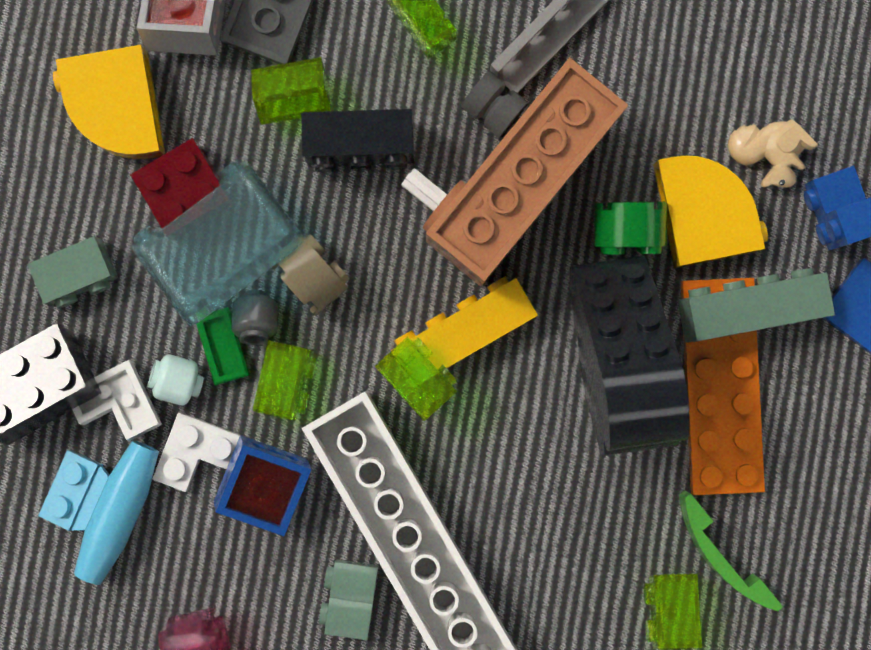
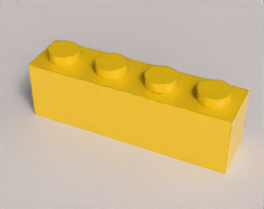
M506 276L487 287L490 293L478 300L474 294L456 305L459 311L447 318L443 312L425 322L428 329L422 333L415 335L413 330L394 340L397 347L392 349L391 352L412 388L538 316L517 278L510 282Z

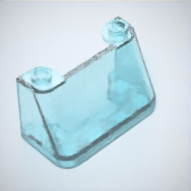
M247 159L242 163L236 160L226 166L220 172L223 176L219 182L220 186L163 229L160 227L152 229L148 226L137 233L132 239L135 243L131 245V250L188 326H192L207 317L292 253L304 241L305 237L299 227Z

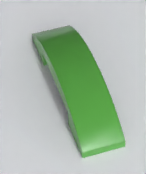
M684 490L679 494L680 507L687 530L693 543L708 565L726 583L755 603L775 611L783 608L759 577L752 573L745 580L741 579L703 532L714 521L691 493Z

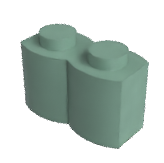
M336 559L334 567H327L324 588L331 589L329 603L322 602L319 624L325 625L324 634L368 640L379 565Z

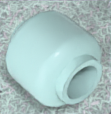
M168 354L161 361L155 360L150 373L148 388H152L154 398L183 406L189 402L191 396H199L204 377L198 375V365L196 362Z

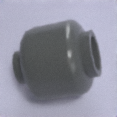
M248 290L245 295L238 297L233 302L232 332L244 344H266L278 331V303L275 299L267 296L265 291Z

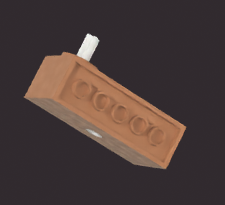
M569 57L467 183L460 180L446 194L415 168L407 175L401 185L433 211L422 227L426 231V243L482 287L628 107V104Z

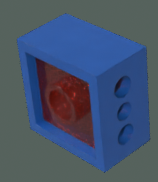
M240 435L214 499L215 512L285 536L312 470L308 460Z

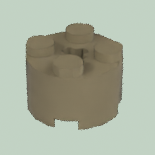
M299 234L274 256L268 264L273 270L278 266L284 270L280 274V278L304 305L309 301L314 304L310 311L314 316H317L348 289L345 283L350 278L335 261L328 265L323 260L321 255L326 251L311 234L306 238Z

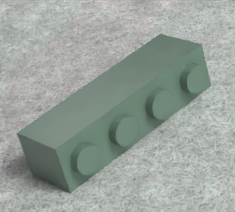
M813 268L791 271L792 279L782 281L779 279V274L758 277V285L746 287L745 281L741 280L723 284L724 291L711 293L710 286L688 290L689 298L677 300L685 342L702 341L834 316L835 312L827 272L814 274Z

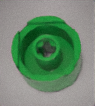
M648 201L607 202V209H603V203H594V246L600 247L601 253L607 255L625 254V247H636V252H640V254L662 253V246L667 245L666 201H657V209H654V202Z

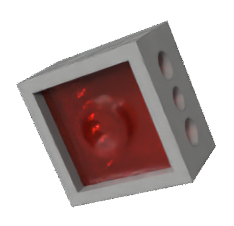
M142 0L136 29L146 51L217 55L226 0Z

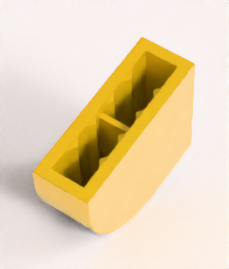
M142 45L56 59L57 71H53L55 88L58 93L61 92L65 109L71 121L86 138L107 152L124 158L150 159L165 154L149 55Z
M698 156L670 157L660 159L653 164L660 201L667 202V236L674 268L758 252L765 249L764 242L768 241L766 225L764 221H759L753 197L735 173L718 162Z

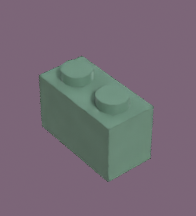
M95 236L27 264L43 304L56 305L57 309L76 303L78 301L76 296L89 291L93 295L105 291L111 287L109 282L118 279L103 240Z

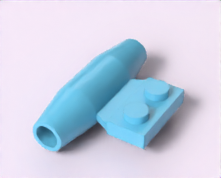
M132 440L110 475L103 467V464L76 451H66L38 516L68 531L85 530L74 575L79 579L91 584L101 585L124 550L149 494L159 454L157 449Z

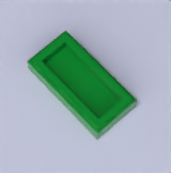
M230 307L194 317L214 385L249 376L250 372L240 339L231 329L232 312Z

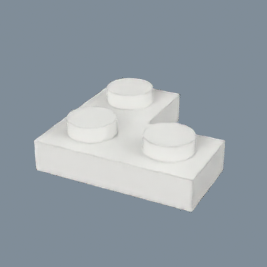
M130 360L94 377L102 393L72 409L80 425H86L113 411L125 439L128 441L162 425L133 361Z
M178 412L152 480L187 492L200 459L227 469L240 435Z

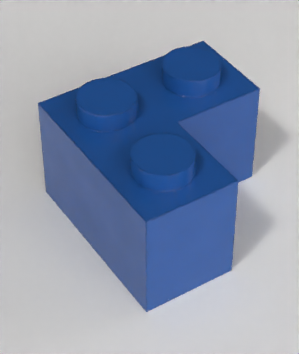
M854 165L804 184L806 191H804L805 203L808 209L815 213L818 221L816 225L817 236L823 245L826 244L828 251L871 237V197L866 199Z

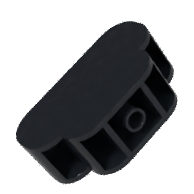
M644 256L570 266L571 303L578 339L582 381L601 455L609 456L678 446L680 441L687 440L689 436V402L686 380L646 258Z

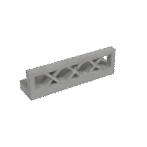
M553 0L490 65V71L505 82V89L508 92L514 90L519 93L609 0Z

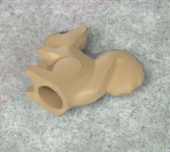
M792 119L787 122L770 123L761 130L754 124L750 126L742 125L732 132L728 140V151L738 164L753 165L765 157L773 166L762 180L761 187L770 185L782 188L792 187L796 183V175L791 167L799 170L805 169V165L798 157L804 149L813 150L818 146L809 134Z

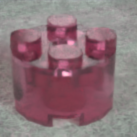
M216 607L171 616L166 623V630L158 633L160 650H231V644L223 617L214 616Z

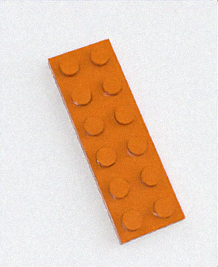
M754 278L681 281V299L689 298L688 290L710 286L711 293L724 291L723 284L741 280L745 281L746 287L754 286ZM757 330L696 342H685L683 333L685 380L689 402L688 446L691 494L711 495L765 492Z

